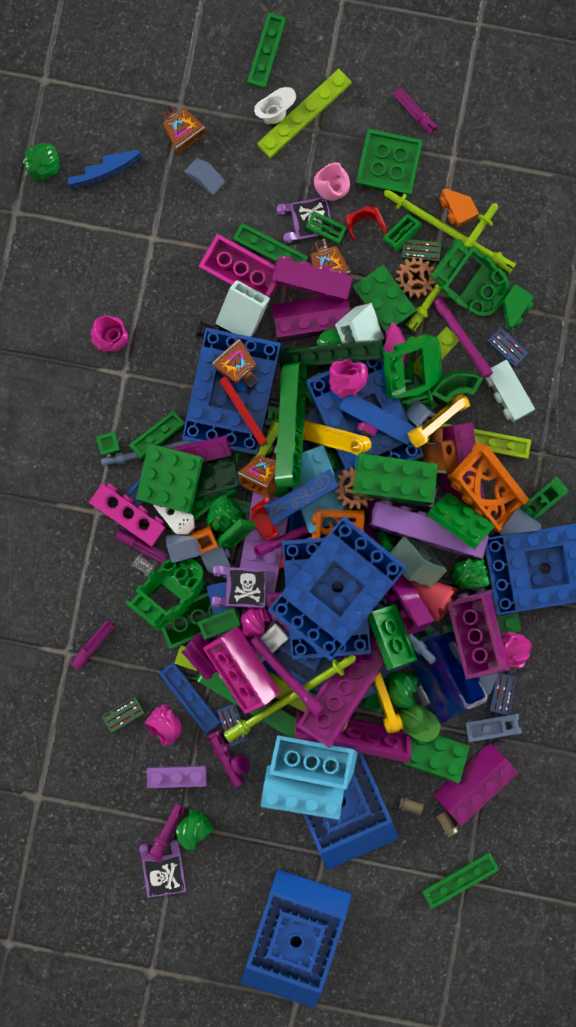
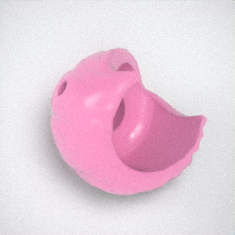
M334 162L328 164L316 174L314 186L321 197L326 200L335 201L348 193L350 180L341 164Z

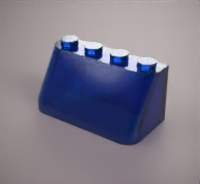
M448 632L424 642L427 646L426 649L436 658L433 664H430L421 654L418 655L415 652L417 660L412 661L411 664L440 724L486 703L488 696L480 678L466 680L454 632Z

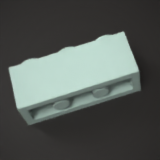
M505 360L491 368L493 374L486 378L485 382L489 387L492 386L495 391L494 397L498 403L503 405V413L507 420L511 419L513 423L532 413L535 408L509 362Z

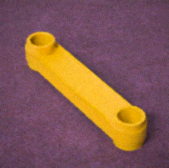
M460 393L450 400L451 403L422 427L419 426L410 431L408 436L412 445L415 448L422 446L429 441L428 436L455 413L468 408L470 403L466 394Z
M304 420L303 440L355 455L366 453L371 448V441L367 436Z
M379 672L374 680V685L386 717L383 719L384 726L388 734L395 733L403 729L402 721L399 714L395 715L381 672Z

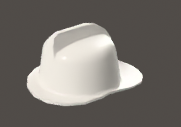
M289 87L280 88L259 101L254 108V112L259 118H263L267 125L279 123L285 118L286 110L294 103L296 93Z

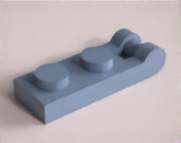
M519 714L465 722L468 742L522 733L521 727L518 725ZM510 721L511 728L506 729L505 722Z

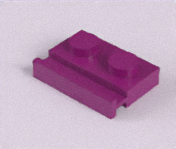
M199 632L181 653L206 680H209L217 670L203 650V647L211 642L208 639L204 640L202 632Z

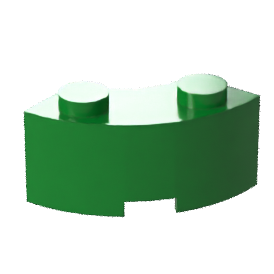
M453 370L442 374L437 384L430 388L434 396L448 403L454 396L460 393L474 395L483 377L470 370Z

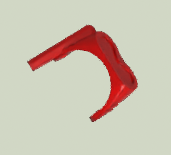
M366 206L359 211L350 213L345 218L353 241L356 240L352 232L353 225L365 218L376 221L384 236L388 233L378 207Z
M267 497L251 508L252 521H254L260 536L265 540L279 535L263 507L269 501Z

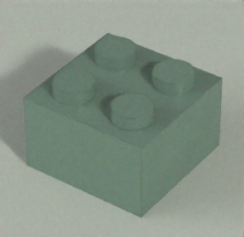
M404 536L390 551L393 556L407 566L403 571V576L407 580H414L422 586L433 587L447 571L428 545Z

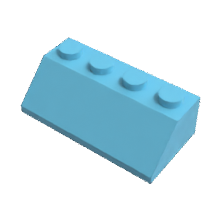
M323 445L302 453L301 482L299 486L292 487V490L329 469L335 477ZM331 491L300 510L309 534L316 531V525H312L313 514H317V508L348 510L347 505L341 506L342 500H336L339 494H334ZM327 517L323 520L322 525L326 528L330 526L328 522L332 524L337 522L333 518Z
M277 735L269 775L347 790L354 773L358 752L353 749L337 746L328 748L321 743Z
M267 765L261 807L340 820L344 789L269 775L271 766Z

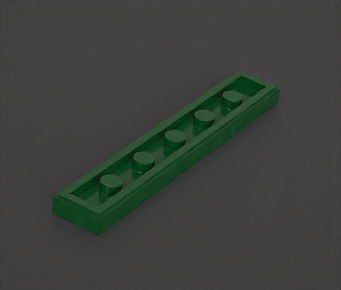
M379 338L280 349L279 359L282 369L284 365L303 362L305 366L333 364L335 361L343 360L357 362L383 359L384 350L382 339Z

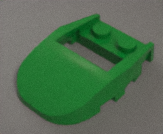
M460 239L454 240L449 251L429 276L448 297L464 308L480 316L493 314L500 307L509 292V280L506 274L493 263L489 256H485L474 247L464 245ZM470 256L480 264V267L461 294L458 295L448 286Z
M429 334L420 335V337L412 336L407 338V341L403 344L398 343L395 345L394 351L383 352L387 398L395 399L419 395L437 384L442 373L441 345L437 337ZM420 349L423 384L406 390L403 355Z
M168 558L161 564L162 567L158 571H152L147 576L149 579L143 586H138L135 590L137 593L135 598L131 602L129 600L125 602L127 606L156 631L182 616L195 601L204 586L203 569L194 559L189 558L172 563L171 559ZM163 585L181 601L176 608L166 612L149 596Z

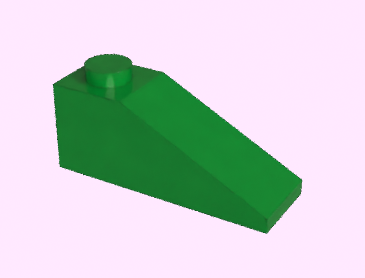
M556 476L532 496L525 505L519 508L535 520L565 496L569 490Z

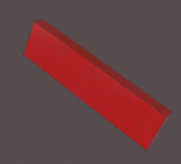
M223 377L220 379L221 385L255 439L263 448L268 444L267 440L227 377Z

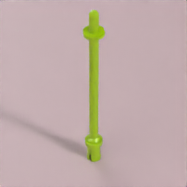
M390 190L384 191L385 197L397 203L396 209H400L402 206L453 238L462 240L463 244L467 241V236L405 200L406 194L400 197ZM474 242L472 245L480 253L489 256L496 266L509 274L516 265V263L502 256L503 253L501 252L493 253L477 242Z
M496 203L490 206L484 216L478 215L480 222L464 245L472 247L486 225H493L490 219L498 209ZM437 284L422 306L415 308L417 310L416 313L405 324L412 331H416L423 319L428 317L427 310L441 291Z
M350 655L340 662L334 659L331 668L302 686L308 692L336 673L341 676L344 675L343 669L354 663L356 657ZM293 691L247 721H238L237 725L224 732L226 739L229 742H233V740L241 735H247L252 726L297 699L298 695Z

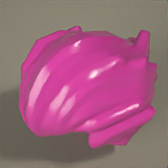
M103 316L94 321L91 329V342L102 352H115L126 346L128 343V333L125 327H123L124 325L120 318Z
M351 360L335 361L329 369L330 389L334 394L339 395L340 398L350 394L356 396L357 392L366 384L368 378L367 366L362 362L352 363Z
M244 607L243 609L246 612H243L241 616V626H239V629L244 633L247 642H250L256 636L262 637L273 618H271L266 607Z
M514 632L502 633L501 638L509 667L515 669L522 668L526 664L525 661L530 657L529 652L531 651L532 643L524 635Z
M169 704L156 707L155 711H152V714L145 722V727L151 731L153 736L158 735L161 744L166 746L171 745L179 738L182 731L179 717L173 714L172 709H168Z

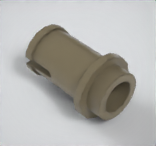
M401 797L398 809H401V812L408 811L421 815L424 803L409 800L407 797Z
M447 811L436 816L445 831L444 835L450 837L458 832V826L454 825Z

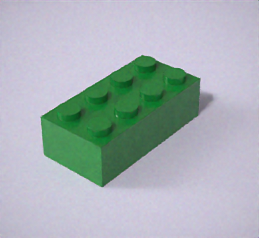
M360 453L355 461L352 496L430 506L434 503L438 464Z

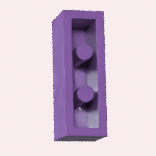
M207 765L155 766L147 768V788L207 786Z

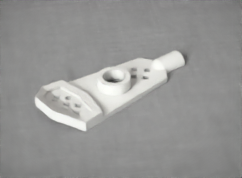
M153 505L177 535H189L195 529V520L192 514L174 510V514L169 515L168 511L170 508Z

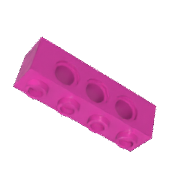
M101 484L89 503L150 546H155L167 529L163 525L165 521L157 516L151 517L148 514L149 510L142 505H139V507L135 506L132 503L134 501L126 494L123 496L118 494V489L112 484ZM113 497L118 500V505L115 508L109 505V501ZM128 508H131L134 512L131 519H127L125 516V511ZM143 519H147L150 524L146 530H143L140 526Z

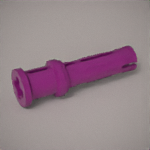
M219 729L207 735L206 739L210 740L214 749L213 753L218 755L233 788H236L245 782L241 775H237L231 767L232 756L228 750L230 749L229 744H226L221 734L222 730Z
M175 803L158 837L154 838L152 848L149 853H146L147 857L158 863L162 862L161 858L166 848L170 847L169 841L186 811L184 807Z

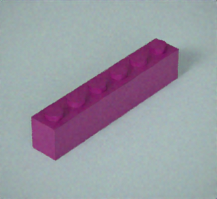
M365 526L363 532L382 546L377 536L380 531ZM402 573L384 597L390 606L397 605L409 636L425 630L435 620L411 581L407 580Z

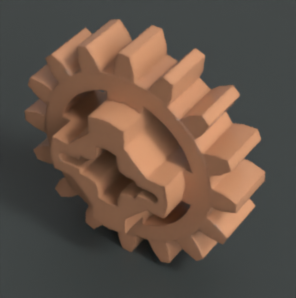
M413 257L412 262L406 259L405 266L400 264L399 269L401 271L397 270L395 274L399 276L395 279V282L400 283L398 286L403 289L404 294L409 293L410 299L413 295L416 296V299H419L420 294L426 297V291L431 292L433 290L431 286L436 284L429 276L434 270V266L429 268V261L425 262V264L422 263L423 258L416 261L415 257ZM425 272L428 275V282L427 279L424 278ZM403 274L407 278V284L404 283ZM416 275L419 276V279H416L415 281L412 280V278L416 277Z
M353 467L349 468V473L343 470V476L338 475L336 477L339 480L338 484L340 487L334 490L333 493L339 494L336 500L343 501L341 506L348 504L350 510L353 506L359 510L360 504L366 507L368 505L367 501H373L372 498H363L361 500V497L352 496V490L349 488L353 486ZM349 478L348 485L342 486L344 480ZM345 495L350 496L352 500H349Z

